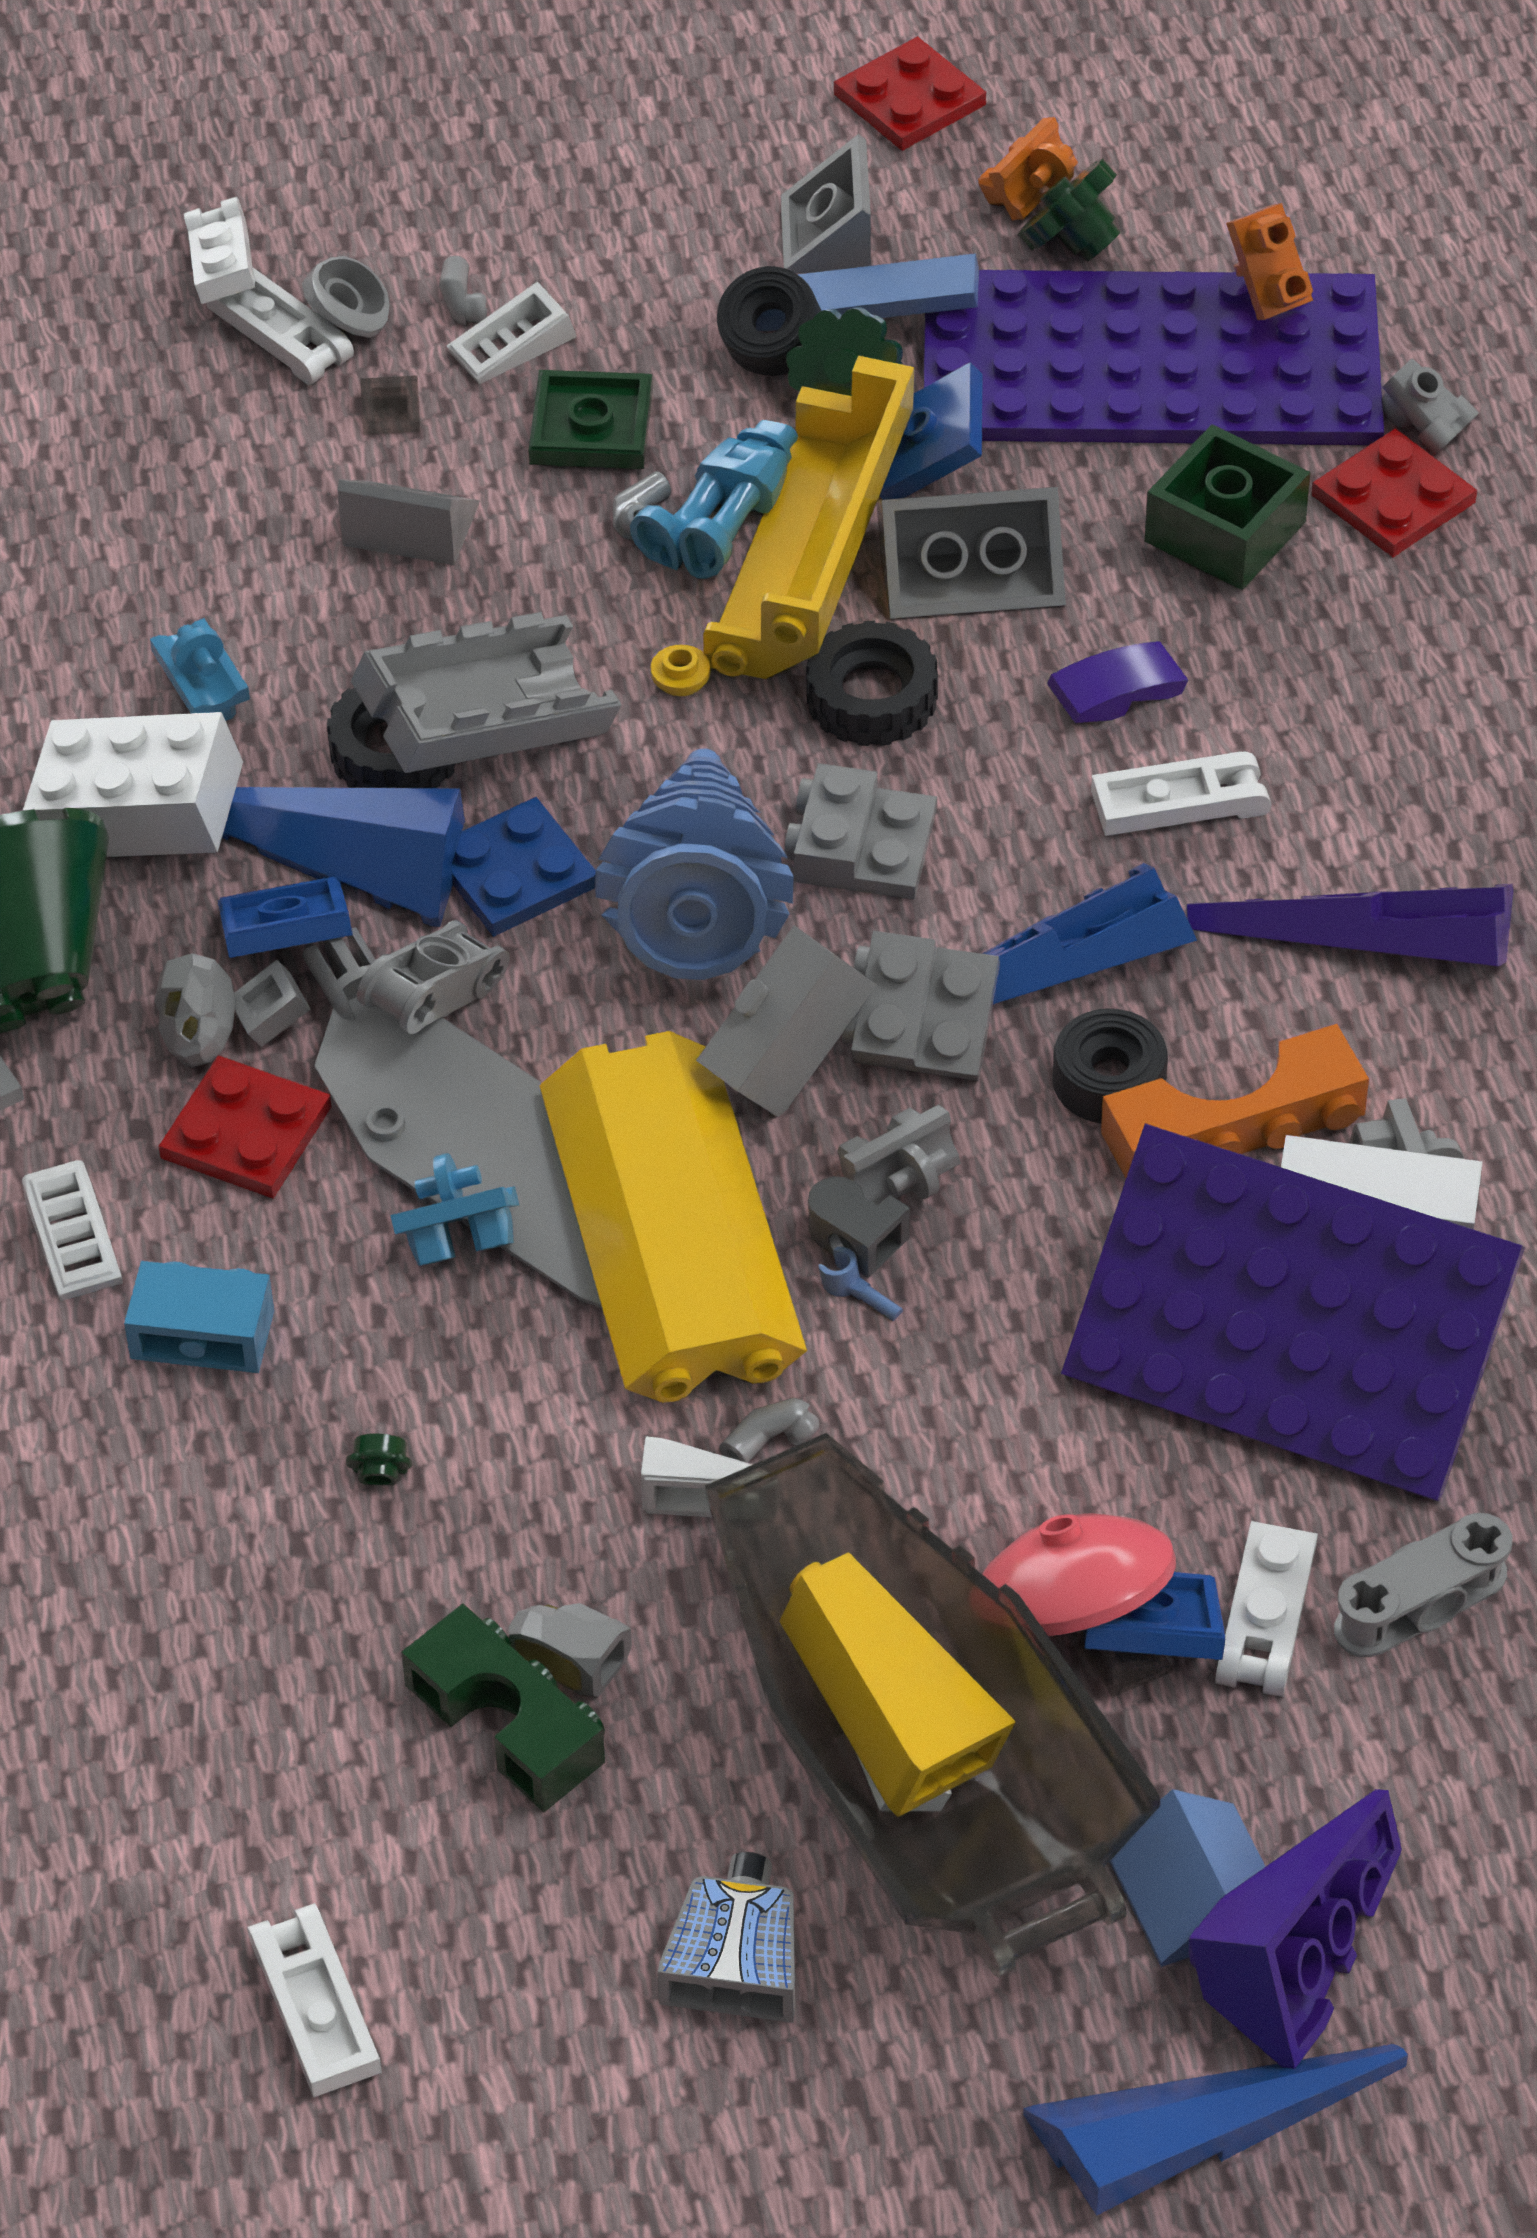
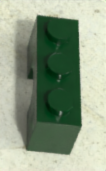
M462 1603L401 1651L405 1686L450 1727L470 1712L484 1707L502 1708L516 1716L510 1724L494 1736L497 1770L541 1811L546 1812L605 1763V1728L596 1712L582 1701H578L576 1704L558 1689L553 1675L541 1662L535 1659L528 1662L512 1648L508 1636L494 1620L490 1618L481 1620L465 1604Z

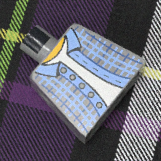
M739 1852L731 1857L727 1879L700 1876L692 1881L659 1962L658 1989L660 2005L794 2023V1892L787 1887L769 1885L772 1863L768 1858L753 1852Z

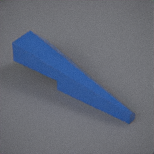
M236 787L222 838L228 840L232 836L257 847L260 855L316 879L335 876L339 878L341 885L346 883L372 894L376 904L389 909L393 904H397L420 914L423 923L440 927L453 886L451 865L465 823L460 788Z
M1143 863L1128 871L1131 878L1106 890L1098 888L1084 896V901L1056 915L1042 919L982 954L999 956L1000 966L993 1004L1188 944L1197 941L1177 896L1164 889L1154 867Z
M1395 2044L1302 2059L1295 2069L1272 2064L1037 2104L1023 2108V2115L1058 2168L1065 2166L1097 2216L1216 2154L1222 2162L1406 2067L1408 2054L1404 2048Z

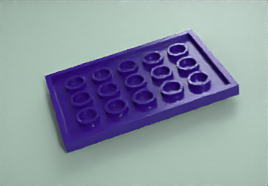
M1145 1123L1061 1374L1440 1501L1525 1247Z

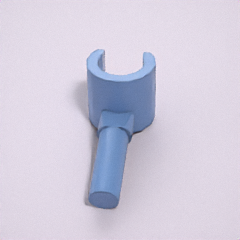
M836 1247L833 1250L835 1264L841 1270L833 1271L822 1264L818 1265L822 1285L829 1294L840 1297L852 1295L858 1300L864 1301L891 1321H894L903 1312L901 1307L871 1287V1284L860 1277L856 1255L850 1249Z

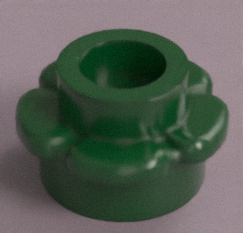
M371 1433L360 1435L354 1439L353 1454L346 1457V1465L353 1469V1472L358 1473V1481L364 1485H396L398 1483V1474H407L408 1469L412 1467V1460L406 1456L407 1442L404 1439L390 1434Z

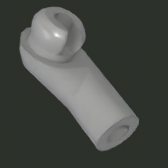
M450 256L442 265L439 288L451 317L455 322L467 326V322L479 323L487 317V298L480 292L467 293L469 263L461 256Z
M655 471L614 497L612 525L621 537L633 540L630 533V524L633 518L646 506L656 505L671 495L670 484L662 473Z
M792 1397L752 1410L719 1445V1449L723 1456L748 1463L772 1437L781 1432L786 1434L792 1444L800 1445L802 1442H806L819 1429V1419L808 1410L809 1403Z

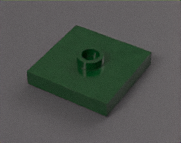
M539 370L528 449L529 465L644 469L653 394V374Z

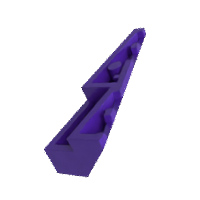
M1495 884L1494 887L1481 888L1445 887L1434 890L1301 896V899H1245L1244 901L1195 902L1187 904V919L1192 930L1500 966L1507 962L1514 890L1513 884Z

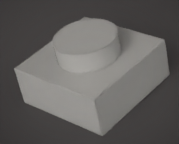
M275 960L234 992L236 1001L235 1011L247 1034L260 1047H263L279 1033L288 1029L297 1019L310 1010L291 973L278 960Z

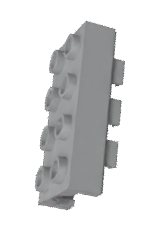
M542 612L511 617L507 626L493 628L492 622L487 621L461 626L457 635L442 637L441 630L410 635L406 644L364 651L351 679V683L372 718L379 717L387 722L388 727L383 737L405 773L598 736L608 732L622 705L612 690L604 691L602 697H598L595 692H589L580 687L575 679L573 670L574 658L565 644L573 628L572 623L567 615L543 619Z

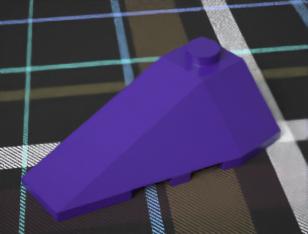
M1375 1789L1220 1898L1188 1938L1189 1958L1192 1966L1197 1971L1203 1999L1281 2067L1295 2069L1326 2029L1334 2006L1330 1999H1325L1335 1972L1349 1974L1357 1957L1356 1951L1351 1946L1355 1936L1357 1918L1359 1915H1375L1401 1854L1402 1847L1389 1790Z

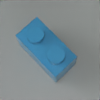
M141 1261L124 1322L130 1359L259 1373L274 1314L270 1275L254 1273L240 1268L222 1270L189 1266L175 1261L167 1263Z

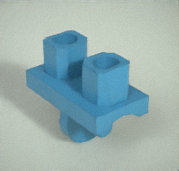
M205 618L195 621L192 625L187 624L180 627L175 635H158L150 638L152 653L191 714L222 712L225 721H227L236 714L235 705L250 700L249 687L224 650L221 638L215 630L210 628Z
M445 1153L437 1155L433 1159L434 1176L415 1180V1189L419 1199L439 1194L442 1202L390 1215L394 1233L407 1235L408 1244L418 1266H423L456 1257L448 1223L467 1218L476 1251L514 1243L510 1208L519 1206V1200L515 1186L509 1188L499 1187L463 1197L462 1188L482 1183L480 1169L478 1165L457 1169L451 1155Z

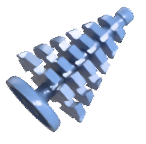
M697 749L668 778L669 780L666 779L654 795H650L643 802L638 811H634L623 827H619L611 836L598 859L607 862H602L595 870V897L618 902V909L609 907L601 916L621 935L627 948L648 968L672 978L705 980L732 972L755 953L760 952L761 950L758 946L764 936L776 938L790 915L783 902L793 904L794 876L788 865L781 864V857L788 858L771 836L774 834L768 825L756 814V812H761L753 805L750 798L743 796L736 777L722 764L720 757L710 749Z

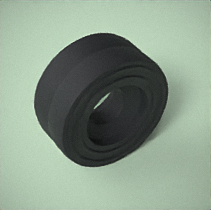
M759 267L737 277L724 291L718 305L717 326L728 352L741 367L760 375L787 374L790 370L786 361L787 353L791 349L802 345L798 335L799 327L803 323L813 320L814 316L821 311V308L808 283L798 274L782 267ZM776 309L785 313V321L777 331L761 333L756 330V321L763 312Z
M1106 1008L1092 1010L1077 1016L1062 1029L1054 1046L1053 1087L1058 1099L1075 1115L1091 1122L1101 1123L1103 1096L1160 1078L1166 1081L1168 1052L1164 1038L1150 1021L1130 1011ZM1103 1059H1116L1125 1064L1127 1070L1117 1076H1105L1098 1073L1093 1068V1065Z

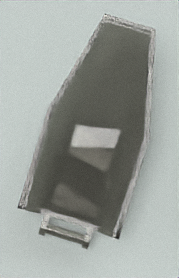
M824 1433L705 1485L707 1502L770 1716L904 1923L912 1926L965 1933L974 1942L990 1971L996 1977H1000L1016 1969L1015 1960L1100 1920H1103L1107 1925H1111L1126 1918L1127 1910L1124 1899L1104 1867L1160 1807V1797L1153 1784L1020 1595L1007 1584L998 1588L975 1568V1557L961 1545L952 1549L930 1531L929 1518L915 1507L907 1511L884 1492V1481L828 1433ZM849 1552L1016 1721L992 1768L950 1789L952 1794L941 1812L909 1811L897 1817L892 1811L879 1810L853 1746L779 1622L792 1595L789 1587L793 1579L811 1563L819 1562L823 1565ZM1077 1884L1086 1893L1085 1896L1004 1934L996 1924V1922Z

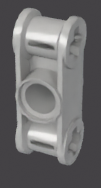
M454 920L430 935L421 936L417 941L391 954H384L377 958L362 977L358 986L357 1001L368 1008L378 1006L397 1018L401 1029L411 1035L416 1034L426 1025L440 1018L447 1017L453 1011L476 999H483L504 977L510 960L509 952L500 946L492 948L486 946L468 934L467 926L458 920Z
M1488 1513L1466 1515L1459 1521L1421 1541L1409 1543L1383 1561L1349 1576L1342 1582L1338 1591V1608L1341 1613H1339L1334 1623V1636L1339 1646L1347 1653L1358 1657H1374L1385 1653L1422 1632H1431L1450 1622L1460 1612L1496 1594L1503 1588L1507 1579V1566L1504 1561L1507 1560L1512 1550V1533L1508 1525L1499 1517Z

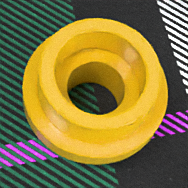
M672 645L660 650L653 657L651 677L656 686L665 693L673 696H688L701 689L709 680L710 661L707 655L703 654V651L696 647Z

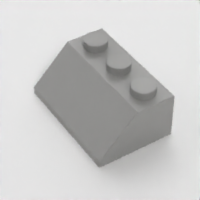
M1058 487L877 501L880 555L890 619L1066 605Z

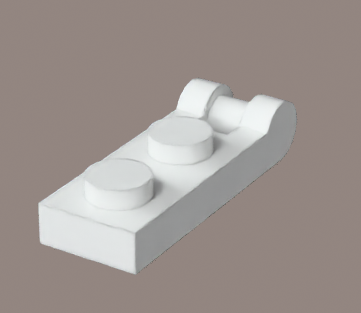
M237 196L221 201L220 208L202 213L201 209L198 208L184 213L189 234L194 285L201 304L255 288L247 224Z
M254 268L255 288L207 303V308L290 367L293 374L309 386L324 376L325 368L333 363L340 366L354 356L350 340L340 329ZM312 342L317 347L310 350L306 345Z
M1235 752L1092 775L1091 792L1105 836L1237 815L1240 819L1266 815L1272 806L1266 787L1258 783L1261 772L1256 757L1249 752ZM1223 784L1228 785L1227 787H1220Z
M1251 1521L1226 1629L1223 1660L1218 1661L1215 1684L1236 1688L1237 1681L1263 1686V1693L1284 1697L1315 1555L1317 1533ZM1245 1648L1271 1652L1269 1659L1243 1655Z
M315 1903L294 1910L295 1918L271 1926L269 1921L266 1920L247 1927L250 1943L263 1970L313 2098L382 2073L380 2058ZM305 1944L306 1951L284 1958L282 1952Z

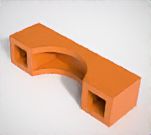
M1334 1024L1279 1041L1277 1067L1273 1075L1262 1087L1243 1097L1229 1100L1200 1099L1177 1090L1162 1078L1103 1096L1101 1134L1125 1178H1127L1145 1123L1238 1154L1265 1146L1280 1149L1284 1148L1286 1135L1300 1137V1135L1326 1127L1330 1130H1340L1350 1126L1358 1117L1364 1116L1369 1078L1338 1024Z

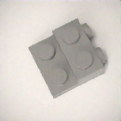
M818 763L814 779L802 778L799 785L796 811L797 814L804 815L802 824L790 823L787 830L784 852L788 857L785 859L794 860V882L915 899L937 811V796L878 788L877 771Z
M873 930L870 947L858 946L854 969L877 986L842 1033V1042L852 1044L851 1051L854 1063L979 1081L1000 966L999 956L940 948L936 946L935 939Z

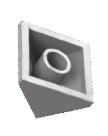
M857 134L781 195L783 263L785 269L791 270L794 273H809L871 266V212L866 139L861 135Z
M339 479L337 493L343 546L455 565L480 500L373 481Z

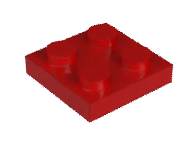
M918 36L834 81V95L901 151L986 105L987 92Z
M1395 428L1312 482L1311 495L1393 558L1475 504L1477 489Z
M218 1055L159 1144L160 1158L274 1199L332 1108L331 1095Z

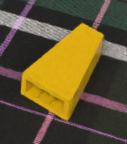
M849 1552L823 1565L819 1562H814L801 1570L789 1587L792 1595L779 1622L888 1808L897 1817H900L992 1768L1016 1721Z

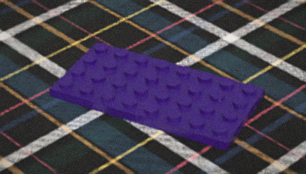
M979 270L977 307L925 313L924 387L971 362L983 374L982 441L1194 443L1213 424L1252 444L1370 445L1384 436L1375 274L1308 273L1313 288L1311 294L1313 301L1266 320H1257L1244 277H1237L1236 272Z

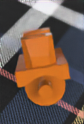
M1055 117L1042 118L1025 137H1019L1009 147V153L995 167L988 168L978 178V184L988 203L997 206L1004 205L1012 220L1024 219L1041 202L1040 198L1060 179L1066 177L1070 182L1074 177V167L1078 164V161L1071 147L1062 143L1058 133L1059 124Z
M1282 203L1273 204L1260 211L1226 223L1238 258V263L1234 265L1237 277H1244L1257 320H1266L1313 301L1311 295L1313 288L1308 272L1303 270L1294 242L1296 235L1290 217L1286 216Z

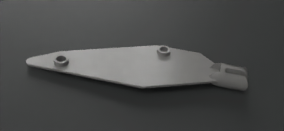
M356 927L352 928L353 935L347 936L351 952L341 937L324 940L325 951L332 971L315 944L304 949L302 957L333 1009L314 1067L367 1159L414 1191H416L415 1180L434 1176L433 1159L435 1156L445 1153L451 1155L457 1169L478 1165L480 1169L482 1183L462 1188L463 1197L499 1187L509 1188L515 1186L519 1206L510 1208L514 1243L500 1246V1248L580 1301L602 1308L539 1086L541 1082L444 1018L426 1025L422 1030L411 1035L400 1028L397 1018L378 1006L368 1008L358 1002V986L367 969L376 959ZM439 1194L426 1197V1199L434 1204L442 1202ZM468 1218L460 1220L462 1223L470 1227Z

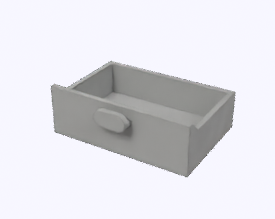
M794 925L757 977L751 980L735 1001L734 1009L696 1061L737 1092L779 1117L792 1104L877 985Z

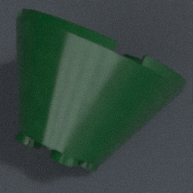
M64 808L62 812L65 819L38 820L35 809L0 815V1034L23 1027L26 1024L24 1017L26 1015L44 1010H49L50 1014H63L76 1010L85 1003L82 991L89 982L109 843V835L103 819L93 812L77 808Z

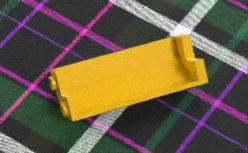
M858 356L852 370V396L804 386L801 387L796 400L795 431L798 434V439L790 448L792 458L787 465V474L782 490L773 508L767 514L763 513L720 622H708L703 633V654L707 655L710 661V668L716 669L727 676L743 674L767 679L819 653L913 410L914 367Z
M666 1031L646 1035V1046L612 1053H609L607 1044L581 1048L539 1086L625 1389L664 1403L685 1398L697 1385L716 1370L752 1384L765 1383L776 1379L789 1365L806 1353L807 1348L725 1083L696 1061L706 1046L674 1032Z

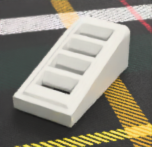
M536 282L447 345V348L478 384H481L577 336L569 315ZM536 319L541 321L535 326L530 323ZM520 328L524 334L516 338L511 331ZM499 337L507 345L500 351L491 342ZM481 347L490 358L480 363L470 351Z
M76 1160L25 1175L22 1178L26 1205L59 1300H67L122 1284V1276L84 1162ZM84 1212V1215L50 1225L51 1221H55L58 1219H62ZM89 1236L93 1237V1239H89L65 1247H57L58 1245L86 1238ZM100 1256V1263L65 1272L64 1266Z
M646 1436L641 1470L643 1510H646V1513L773 1521V1518L777 1519L776 1471L675 1441Z

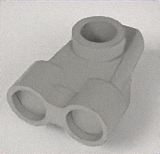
M1412 358L1382 387L1386 391L1382 399L1383 411L1389 421L1398 427L1415 426L1421 433L1417 438L1434 456L1479 414L1462 394L1457 398L1445 388L1441 376L1434 369L1422 367Z

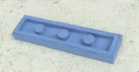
M976 253L798 274L812 289L821 311L833 309L841 315L855 307H861L871 315L888 318L974 308L978 305L979 266ZM776 309L763 312L756 321V330H778L785 321V313Z

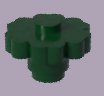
M1102 158L1083 170L1071 182L1066 177H1063L1040 198L1044 206L1021 228L1017 235L1031 251L1040 248L1057 235L1073 255L1080 253L1087 262L1104 250L1121 232L1113 223L1116 217L1098 198L1099 194L1114 181L1117 174Z
M861 307L849 309L842 315L833 309L823 310L816 314L813 320H809L799 327L798 335L802 345L791 349L786 357L787 366L790 369L788 372V383L793 389L798 391L804 386L852 396V370L858 356L903 365L901 362L903 349L897 341L885 339L887 334L886 321L879 316L871 315Z

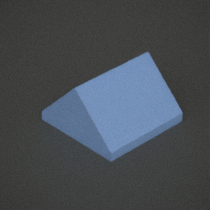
M1175 1789L1167 1793L1105 1848V1854L1161 1967L1189 1958L1188 1938L1220 1898L1266 1867L1233 1803Z

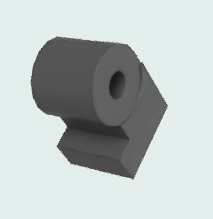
M835 1176L822 1179L809 1192L808 1230L811 1239L832 1255H834L833 1250L836 1247H845L853 1251L857 1258L859 1273L867 1278L909 1239L910 1207L891 1195L879 1205H876L865 1198L862 1188L855 1181L846 1177Z

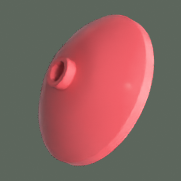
M1094 1513L1059 1515L1046 1520L1041 1525L1021 1535L989 1563L975 1587L974 1602L982 1622L1000 1633L1021 1637H1046L1082 1631L1117 1619L1152 1599L1172 1578L1176 1568V1557L1172 1543L1167 1535L1143 1521L1128 1517Z

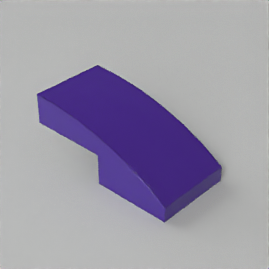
M1156 641L1123 646L1082 659L1051 674L1047 685L1075 723L1110 721L1125 716L1132 701L1170 699L1183 693L1188 679L1162 643Z

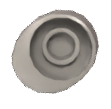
M346 256L330 257L317 264L302 282L304 296L311 309L334 326L353 335L367 338L376 336L388 321L390 304L387 290L371 268L358 260Z

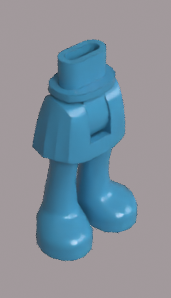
M761 420L755 428L741 430L736 439L728 437L700 463L695 474L697 483L687 500L674 515L658 505H648L639 511L630 524V533L635 545L648 559L676 571L684 562L688 572L697 579H708L717 575L730 559L733 547L732 542L747 515L751 511L767 514L775 505L786 478L787 465L792 458L790 448L798 439L795 429L787 424ZM719 504L723 505L713 519H710L709 517Z

